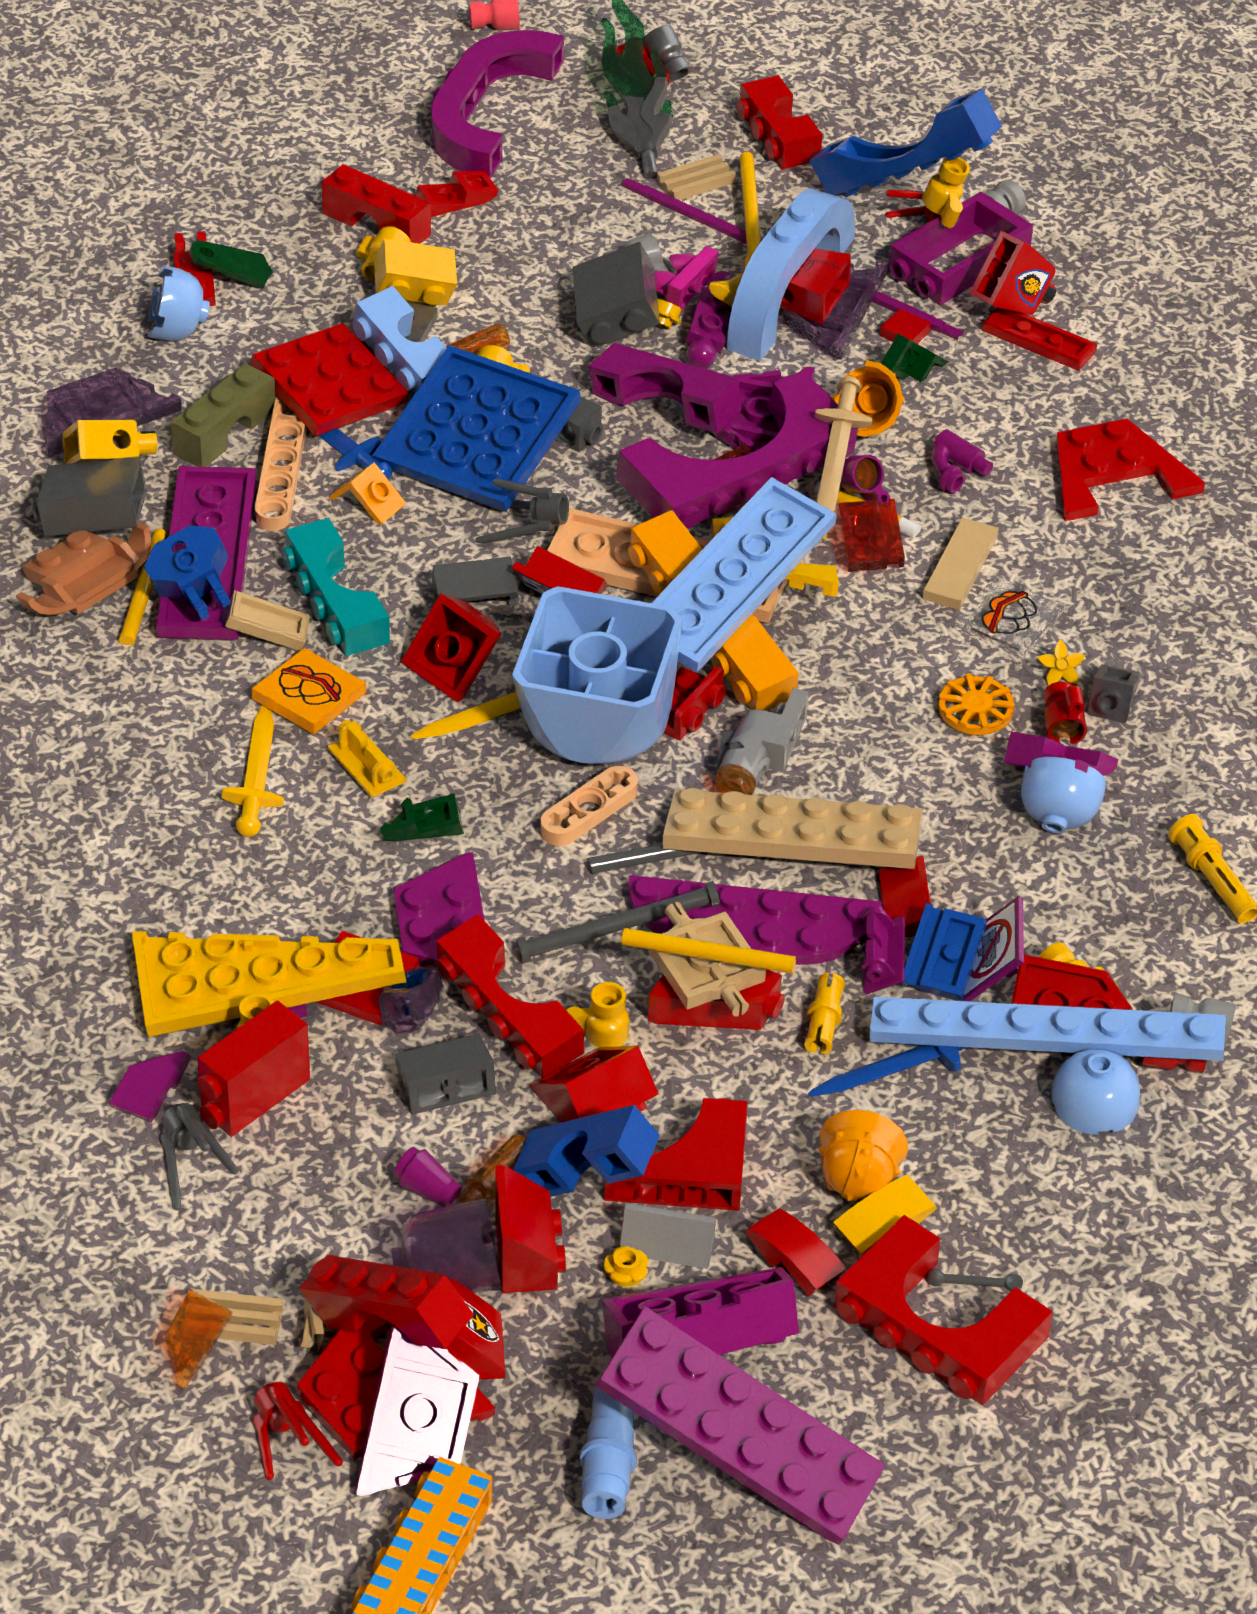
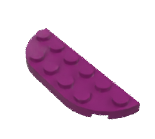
M629 875L628 893L632 909L705 888V883ZM715 884L720 899V906L711 908L709 904L685 912L690 919L708 918L726 911L751 949L796 956L795 965H811L838 959L842 953L854 948L858 944L862 945L868 937L866 935V926L863 923V916L872 906L882 907V901ZM668 917L644 924L653 933L659 934L668 932L674 927Z

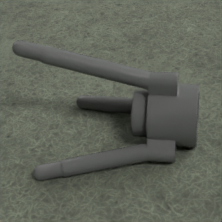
M495 478L493 480V485L537 496L533 497L531 501L514 500L509 508L530 509L532 519L538 521L537 523L479 536L476 538V542H494L537 531H552L553 524L563 525L568 520L569 501L567 495L564 493H552L551 488H537Z
M179 1103L170 1107L164 1113L162 1123L166 1132L160 1136V1140L165 1149L172 1207L174 1210H180L182 1205L175 1147H179L182 1150H191L199 1146L204 1152H207L210 1148L231 1174H237L239 1170L212 1135L208 1125L201 1121L193 1105Z

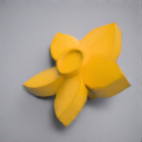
M1060 639L1054 647V656L1045 654L1037 657V660L1042 666L1050 669L1046 676L1048 685L1058 682L1061 677L1069 683L1078 684V674L1074 668L1081 664L1086 655L1071 653L1067 656V647Z

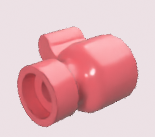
M491 0L488 4H484L482 1L469 2L471 29L484 28L487 24L492 25L496 30L520 29L518 0Z

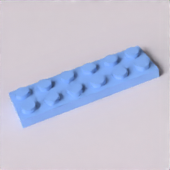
M771 477L652 602V604L673 607L682 617L678 662L698 672L836 524L837 514Z

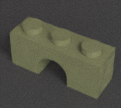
M247 363L240 366L171 421L173 454L194 466H208L227 450L228 433L235 422L252 430L273 413L275 403L274 377Z

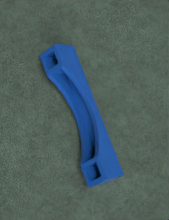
M981 88L955 98L939 111L927 136L918 142L902 146L881 145L850 136L827 145L809 162L826 193L835 196L843 193L845 197H848L860 191L864 185L868 184L870 188H874L889 179V176L894 175L895 179H899L911 173L915 167L919 166L921 170L930 168L938 163L940 158L945 157L947 161L961 156L966 152V149L972 148L973 152L979 151L993 142L991 136L1002 128V125Z

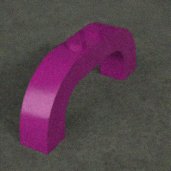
M536 30L507 31L486 37L465 51L454 69H449L446 81L441 88L438 87L433 96L431 109L432 143L442 160L459 171L485 170L490 178L493 176L502 161V133L475 127L467 122L468 118L488 87L498 79L513 75H527L552 81L564 62V36Z

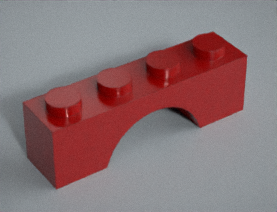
M479 914L436 940L438 959L435 961V964L441 976L447 982L454 981L461 989L462 996L467 1005L473 1011L480 1010L487 1018L488 1025L493 1034L501 1041L507 1040L514 1048L517 1060L526 1070L533 1068L542 1078L584 1054V1029L557 1000L546 1003L523 1002L513 998L500 987L497 979L505 967L504 941Z
M326 1255L325 1258L318 1261L312 1267L310 1275L299 1287L302 1294L328 1328L357 1333L368 1318L375 1314L396 1326L415 1344L446 1349L474 1316L445 1274L333 1255Z

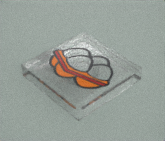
M995 575L957 617L955 629L1024 660L1063 616L1064 606Z

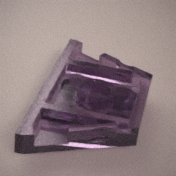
M876 261L875 269L854 270V264L851 263L850 285L823 324L802 317V315L785 308L783 310V323L834 358L841 360L887 275L888 262Z
M117 367L47 391L46 454L50 458L64 453L62 432L77 420H136L137 426L182 411L181 398L174 393L168 398L155 392L154 384L143 379H136L130 373Z

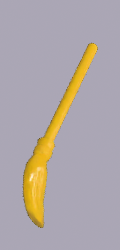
M744 152L739 156L748 252L744 259V270L761 242L754 158L750 152ZM744 271L726 281L710 282L709 289L711 294L732 308Z

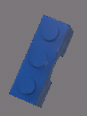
M635 1105L531 1130L513 1170L549 1190L550 1197L573 1192L580 1176L590 1166L595 1168L607 1184L643 1176L660 1135Z

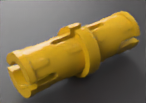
M829 973L821 974L818 977L815 1001L809 1005L807 1013L810 1024L804 1046L809 1052L817 1051L819 1039L822 1042L820 1053L829 1054L832 1050L835 1026L840 1024L842 1018L840 1002L845 987L844 979L838 974L833 973L830 987H827Z

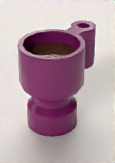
M855 455L846 458L839 489L853 494H860L864 500L877 506H887L890 503L889 493L881 487L884 479V469L877 457L872 455Z

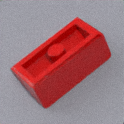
M924 856L916 857L915 869L886 867L878 871L882 907L891 919L900 916L905 917V937H915L926 903L931 904Z

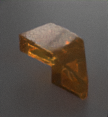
M189 1289L167 1330L168 1336L165 1337L175 1365L178 1386L184 1389L188 1387L204 1364L233 1314V1311L192 1289Z

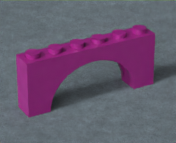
M802 370L773 383L769 412L776 419L780 431L764 447L737 458L704 460L674 453L649 437L619 450L615 478L652 518L672 510L683 525L690 529L701 521L715 515H721L728 509L749 501L771 477L786 485L796 478L808 473H814L823 467L832 424L816 419L815 410L825 408L837 409L838 404ZM851 427L846 457L854 453L858 428Z

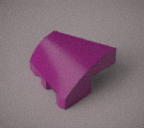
M1011 731L1003 763L1022 767L1028 765L1030 768L1032 760L1036 758H1067L1076 761L1075 769L1087 773L1088 766L1105 776L1117 768L1119 759L1101 751L1065 746L1047 737Z

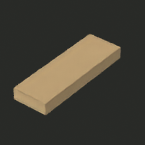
M962 517L924 588L923 600L960 610L998 537L999 528Z

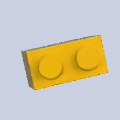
M384 238L374 259L376 293L394 286L405 300L427 303L429 305H447L457 285L455 249Z

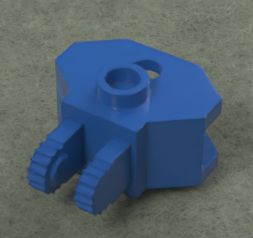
M188 525L153 546L144 569L160 597L185 599L187 604H192L201 620L210 616L203 599H200L209 592L213 591L214 597L223 608L232 604L220 580L221 573L229 556L214 527ZM183 543L186 545L179 551L173 552V547L176 544Z

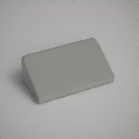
M626 1203L620 1247L630 1246L636 1250H641L651 1260L708 1269L715 1242L716 1218Z

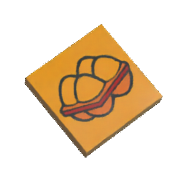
M303 648L252 688V699L308 732L316 734L364 695L367 683L310 650Z

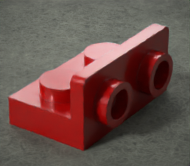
M715 666L706 677L685 667H681L676 672L672 705L664 734L681 741L689 731L696 732L700 728L706 711L710 707L717 708L724 699L726 687L723 685L724 669Z

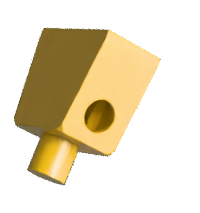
M77 420L62 432L65 464L157 453L156 432H137L136 420Z

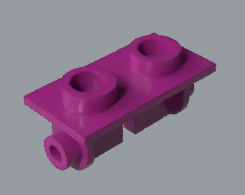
M872 906L863 916V923L866 926V935L868 936L865 940V961L862 964L865 994L904 982L905 917L900 916L891 919L882 907Z

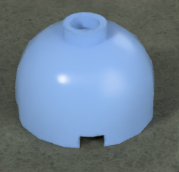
M162 265L157 277L164 278L162 287H154L148 314V322L156 320V326L148 333V337L166 341L186 339L194 333L198 322H206L209 312V301L203 300V288L198 279L191 273L179 268Z
M1059 757L1036 758L1032 760L1030 768L1026 765L1021 782V797L1025 810L1035 821L1042 824L1043 829L1052 833H1064L1066 829H1076L1088 824L1098 812L1103 801L1106 789L1104 776L1088 766L1087 773L1075 769L1076 761Z
M1105 1049L1079 1051L1061 1064L1054 1079L1051 1096L1056 1108L1055 1112L1059 1119L1072 1129L1086 1134L1098 1135L1099 1131L1107 1132L1113 1130V1133L1121 1131L1133 1122L1139 1110V1078L1130 1063L1118 1053Z

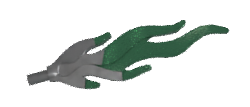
M612 0V9L625 32V48L622 56L617 53V39L613 24L607 18L601 19L602 27L605 31L602 66L607 81L625 102L628 113L624 115L620 111L614 95L608 90L604 91L603 96L608 106L610 126L620 142L634 152L639 161H642L645 179L657 178L656 158L670 130L673 119V108L670 100H666L660 109L668 85L665 67L659 58L657 50L653 49L651 51V59L655 75L653 77L650 75L645 67L643 58L645 45V28L624 3V0Z

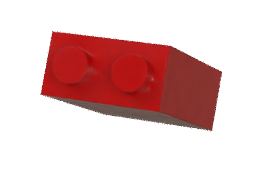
M278 1000L197 1057L199 1076L197 1082L201 1101L200 1114L205 1123L212 1129L221 1128L232 1137L310 1080L308 1024Z

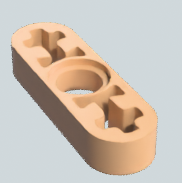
M613 766L604 770L542 814V838L551 845L564 846L581 837L635 799L638 789L637 774L625 766ZM585 802H593L598 804L600 808L595 811H584L578 806Z

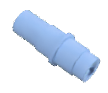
M595 1387L593 1393L591 1422L587 1428L586 1444L580 1451V1465L583 1468L582 1507L586 1513L593 1517L611 1519L621 1515L625 1510L630 1477L637 1464V1454L633 1449L634 1412L597 1387Z

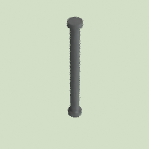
M711 881L704 884L705 888L530 940H526L525 937L518 938L516 943L523 964L532 961L531 957L621 931L624 928H631L668 917L665 914V909L670 904H673L675 907V902L681 903L685 911L709 904L711 908L720 906L715 883Z

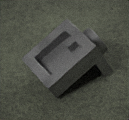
M1101 664L1093 680L1088 714L1116 722H1127L1132 698L1138 688L1141 672Z

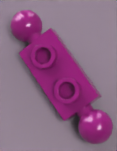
M718 271L714 273L708 280V287L703 286L685 341L690 344L686 356L691 365L707 369L715 362L716 353L721 354L728 333L732 308L715 298L710 292L709 285L710 282L726 281L733 278L734 276L729 272Z

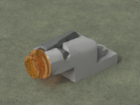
M793 688L787 703L780 702L777 713L752 709L741 719L737 729L723 732L715 776L717 792L737 791L746 795H752L758 781L767 769L784 772L807 719L809 691Z

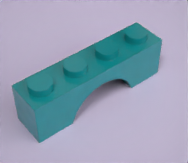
M330 518L285 530L286 547L281 548L284 565L287 570L294 569L296 572V581L301 594H309L311 597V607L316 619H324L330 643L333 646L338 644L345 656L389 644L390 618L375 592L350 590L337 584L332 579L345 568L344 541Z

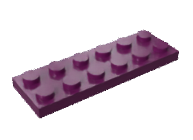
M179 466L169 536L188 525L214 527L229 556L221 573L220 580L226 594L231 599L234 590L242 593L244 591L257 481L256 468ZM183 543L176 544L173 547V552L179 551L186 545ZM213 591L200 598L205 602L210 615L204 620H201L192 604H187L185 599L160 598L157 619L158 638L238 640L239 631L225 627L229 605L223 608L214 597Z
M646 1306L638 1315L595 1384V1387L825 1539L838 1545L845 1539L886 1466Z

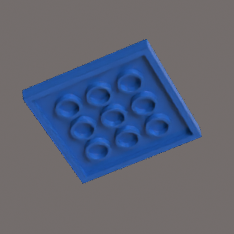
M449 345L376 449L373 458L379 462H387L394 472L507 512L519 492L493 485V480L498 478L526 484L581 402L580 391Z

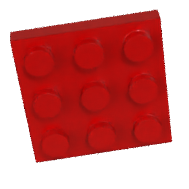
M344 323L254 353L251 358L250 366L274 377L275 393L315 436L396 407L406 402L409 394Z

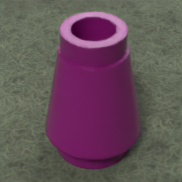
M415 1147L408 1149L397 1163L393 1172V1176L400 1181V1187L441 1204L446 1208L460 1195L463 1188L426 1149L421 1151Z

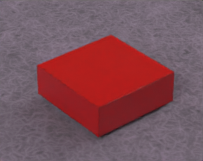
M900 308L880 327V337L893 342L899 333L918 344L931 331V322Z

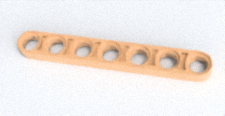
M277 394L255 503L256 523L260 528L268 531L281 530L291 520L307 431L305 424L296 415L289 416L283 414V412L291 409ZM282 435H293L296 437L293 440L286 441L278 439ZM278 460H288L292 462L286 466H278L273 464L275 461ZM275 485H281L287 488L283 491L276 492L269 490L270 487ZM269 511H277L282 513V515L278 517L270 518L264 516V514Z

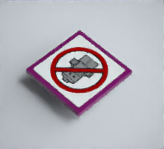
M1019 895L986 919L987 926L962 1001L970 1002L1003 977H1013L1017 974L1018 967L1024 963L1023 898Z

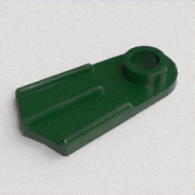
M195 241L189 250L192 261L198 267L216 270L224 273L227 277L261 289L264 288L267 280L273 273L265 256L260 253L207 241Z

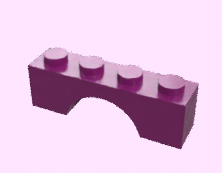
M613 343L588 366L593 395L622 406L644 398H669L683 405L686 425L713 433H718L742 410L738 378L617 343Z

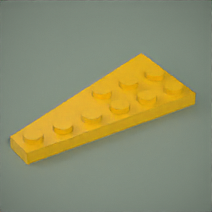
M132 931L144 1021L148 1037L240 1018L239 1004L241 1000L253 993L265 994L273 1002L278 1000L288 1008L406 982L398 939L345 938L341 943L319 942L318 937L302 936L301 942L280 941L279 935L213 933L207 939L186 938L184 932H169L168 938L148 937L146 931Z

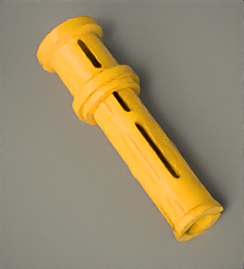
M1189 814L1177 820L1171 826L1168 838L1173 844L1180 845L1187 855L1186 861L1188 865L1196 871H1202L1217 894L1235 915L1239 924L1256 919L1257 902H1255L1240 879L1222 858V846L1216 839L1210 838L1205 832L1202 819L1197 814Z

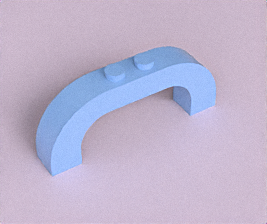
M813 188L804 190L793 200L757 246L744 270L731 310L727 350L758 361L763 359L776 342L777 319L781 301L790 280L814 249L844 253L854 240L855 215L849 200Z

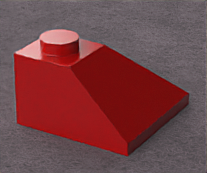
M440 593L402 658L401 663L456 702H460L464 699L497 643L501 632L493 620L467 602Z

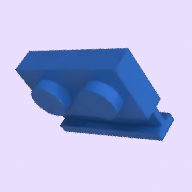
M926 903L904 968V982L901 985L907 988L908 986L920 988L922 992L955 1001H962L987 926L986 919L947 908L944 910L934 908L932 904Z

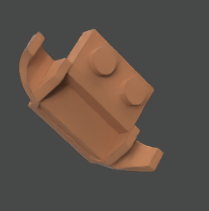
M138 522L137 527L132 528L131 536L127 542L115 536L105 539L85 530L71 533L66 540L51 549L40 552L35 559L23 565L26 579L42 586L44 594L34 599L21 592L16 595L17 600L21 606L34 613L55 615L72 611L80 614L139 577L137 570L146 561L150 550V527Z

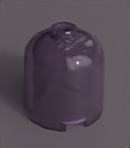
M487 1199L420 1212L410 1216L404 1222L400 1230V1246L391 1248L394 1266L445 1274L448 1279H455L475 1294L502 1290L499 1266H497L494 1251L496 1246Z

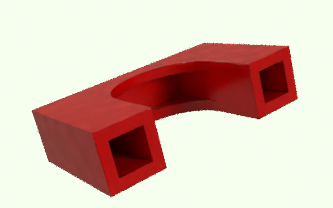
M903 1215L837 1280L834 1307L848 1323H859L874 1333L876 1339L888 1349L896 1348L910 1357L920 1371L926 1374L934 1373L949 1383L950 1388L963 1399L971 1398L983 1406L1049 1337L1053 1311L1017 1287H1014L984 1319L973 1325L962 1328H945L923 1320L913 1312L905 1298L928 1272L938 1264L941 1238L906 1215Z

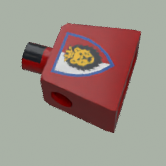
M1001 231L969 294L995 307L1032 315L1036 312L1040 302L1048 304L1056 295V287L1051 283L1056 273L1055 267L1028 243Z

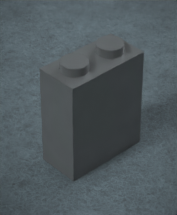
M641 242L573 266L577 324L590 347H599L660 324L655 268Z
M140 456L48 465L44 480L39 482L38 498L33 500L34 518L36 522H41L44 536L71 534L80 530L93 532L137 527L147 493Z

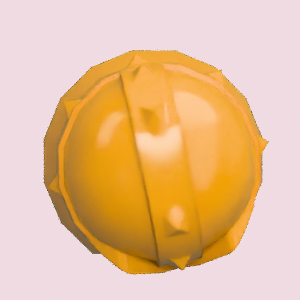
M866 360L865 366L845 375V377L853 376L857 378L861 384V390L855 396L853 412L872 418L871 427L858 428L857 436L861 437L879 435L892 425H895V420L900 414L902 402L905 400L902 396L901 386L896 378V373H893L881 363ZM841 390L839 394L830 396L837 404L839 403Z
M856 1109L842 1111L833 1115L820 1128V1148L818 1150L821 1155V1168L827 1188L830 1191L838 1192L847 1201L856 1202L857 1200L864 1199L873 1192L885 1187L896 1176L901 1174L899 1166L908 1155V1141L903 1130L891 1119L876 1112Z

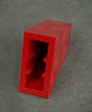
M765 969V982L740 990L739 992L749 1004V1008L743 1015L739 1012V1016H734L723 999H715L687 1010L663 974L649 994L648 1021L664 1025L761 1030L769 1017L773 1019L778 1017L783 1007L785 995L781 994L782 975Z

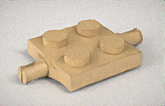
M675 902V907L673 904H670L665 909L666 916L674 925L668 932L663 933L665 935L751 949L726 911L708 918L690 919L679 902ZM648 949V952L687 1010L715 999H723L731 1010L732 1015L739 1016V1012L743 1015L747 1012L749 1004L739 991L765 982V969Z

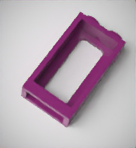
M979 192L961 203L963 209L953 228L945 227L941 223L942 217L940 215L891 244L888 271L896 280L904 281L916 289L923 298H929L941 306L974 285L995 242L944 273L928 263L977 234H985L996 241L1000 232L1003 231L1031 246L1033 224L983 192Z

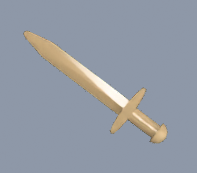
M853 376L842 378L838 384L841 393L837 409L825 408L815 410L816 419L832 424L817 503L835 512L851 427L863 428L871 427L872 418L853 412L856 393L861 390L859 380Z

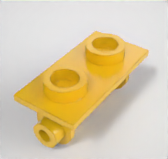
M345 720L338 726L339 741L329 745L328 750L371 798L407 782V779L395 767L394 762L385 756L362 730L358 722Z

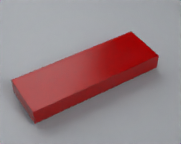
M997 307L982 324L983 332L1077 371H1080L1097 351V343L1020 312Z

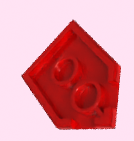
M1024 954V963L1018 967L1011 1004L1133 1010L1108 971Z

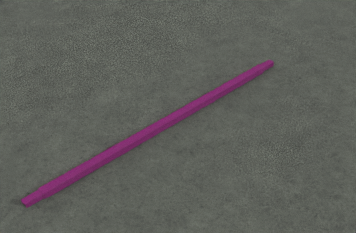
M629 178L623 180L622 187L747 244L746 230L650 186L642 185ZM850 278V285L847 287V291L895 313L900 308L930 321L932 330L941 332L958 340L959 336H963V331L946 324L945 321Z

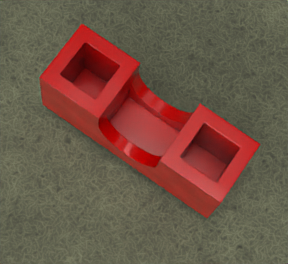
M776 75L742 83L740 85V99L736 102L738 115L742 120L746 119L748 121L754 138L756 140L761 139L769 159H775L782 170L810 163L809 160L822 150L823 134L808 114L792 117L793 93L781 77Z
M342 164L321 182L322 212L326 216L352 227L368 214L376 221L380 230L387 226L400 229L409 237L412 243L421 244L431 235V202L345 164Z

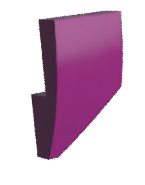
M180 1051L129 1066L109 1104L116 1110L152 1123L169 1089H175L181 1081L191 1060L190 1054Z

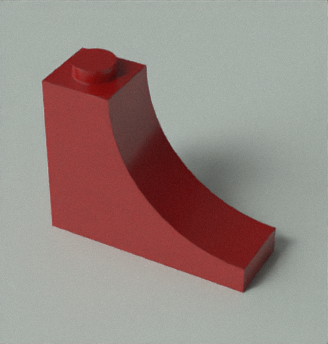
M703 1098L700 1113L690 1130L673 1145L651 1155L643 1176L609 1184L605 1181L604 1201L740 1211L748 1101L731 1100L728 1098Z

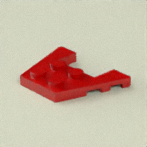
M1128 418L1057 432L1056 447L1061 481L1063 518L1065 521L1098 515L1099 505L1090 492L1089 487L1157 474L1171 499L1204 493L1205 483L1200 477Z
M375 1314L368 1318L357 1333L339 1330L297 1384V1395L353 1459L362 1457L385 1354L374 1339L391 1328L390 1322ZM478 1387L470 1421L477 1419L482 1421L495 1415V1406Z

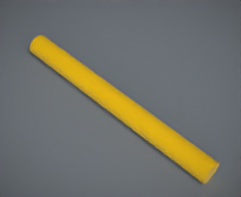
M155 529L153 531L147 559L153 546L168 537V533L165 530ZM146 561L143 563L119 637L120 644H135L153 587L151 579L144 569Z
M624 928L621 940L622 945L791 974H793L796 964V956Z

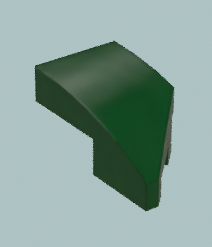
M899 333L881 362L882 365L896 373V376L902 379L911 376L919 382L927 378L935 364L943 367L948 363L947 360Z
M454 793L414 805L412 800L406 797L400 805L402 809L400 814L391 824L384 823L380 828L384 841L393 842L464 834L459 805Z

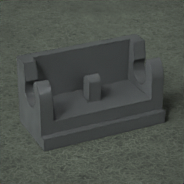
M511 556L433 565L432 590L435 602L440 593L463 601L506 597L509 606L516 605L518 588L515 573L512 569Z
M479 1033L395 1054V1063L402 1077V1080L398 1082L411 1115L496 1094L494 1061Z

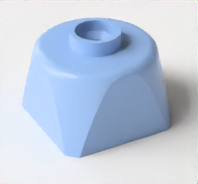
M557 586L543 592L512 673L523 716L533 737L547 750L560 757L588 764H608L624 761L652 747L664 733L670 715L682 627L681 615L673 607Z

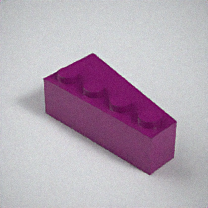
M782 1267L601 1299L607 1350L611 1358L645 1306L718 1355L759 1344L780 1343L788 1336L799 1334L794 1281Z

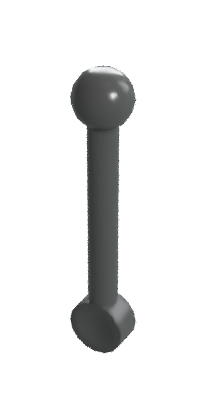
M937 1268L931 1269L927 1274V1281L932 1286H940L942 1283L1005 1287L1007 1290L1012 1291L1014 1287L1021 1289L1023 1285V1279L1017 1274H1009L1004 1279L944 1274Z

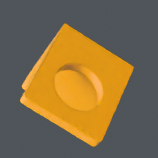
M375 462L352 476L329 496L331 500H335L351 490L378 524L386 522L406 504Z

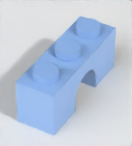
M391 286L356 303L353 330L360 340L365 341L374 351L376 358L382 365L386 366L399 383L414 396L447 348L437 336L423 342H413L404 338L411 333L414 310L394 286Z

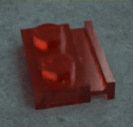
M895 498L889 499V503L878 504L877 500L839 503L838 515L848 572L887 569V565L898 564V568L904 567L905 555Z

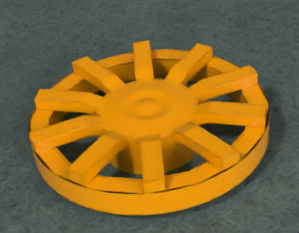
M967 673L965 677L953 681L949 680L946 683V686L939 693L938 710L942 719L953 729L971 735H986L995 733L1009 724L1014 713V699L1009 687H1005L995 681L994 677L972 676L971 673ZM968 686L969 691H966L963 687ZM975 686H981V689L976 690ZM988 689L993 690V691H992L991 693H989V694L986 693ZM953 691H956V692L959 693L961 696L951 695L950 693H952ZM999 696H1001V697L1004 699V700H993L994 698H997V697H999ZM945 701L957 702L959 704L947 708ZM992 707H1002L1008 709L1005 714H1002L1001 712ZM960 711L963 717L960 721L951 714ZM990 715L998 719L996 722L989 724L987 722V718ZM968 721H980L981 725L969 724Z

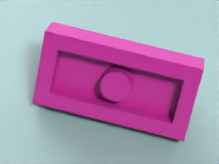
M706 245L698 255L688 253L670 255L671 264L678 274L655 270L657 292L665 297L667 302L683 309L702 290L703 286L708 284L709 278L716 272L719 251Z

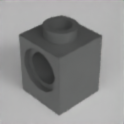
M581 397V402L555 439V441L561 444L567 443V447L577 452H580L589 443L592 445L597 443L603 432V425L601 424L602 406Z

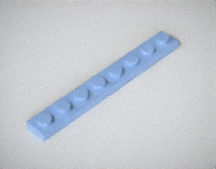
M874 997L870 1024V1042L1077 1053L1086 1049H1105L1122 1056L1224 1061L1226 1015Z

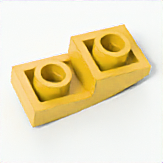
M907 1174L890 1182L882 1189L873 1192L847 1210L833 1223L836 1229L862 1257L903 1215L920 1224L937 1207Z

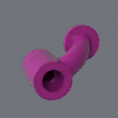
M948 429L943 430L934 441L932 462L940 477L939 488L942 491L956 493L960 490L965 481V474L961 472V469L969 474L977 471L984 476L991 472L993 463L985 459V452Z

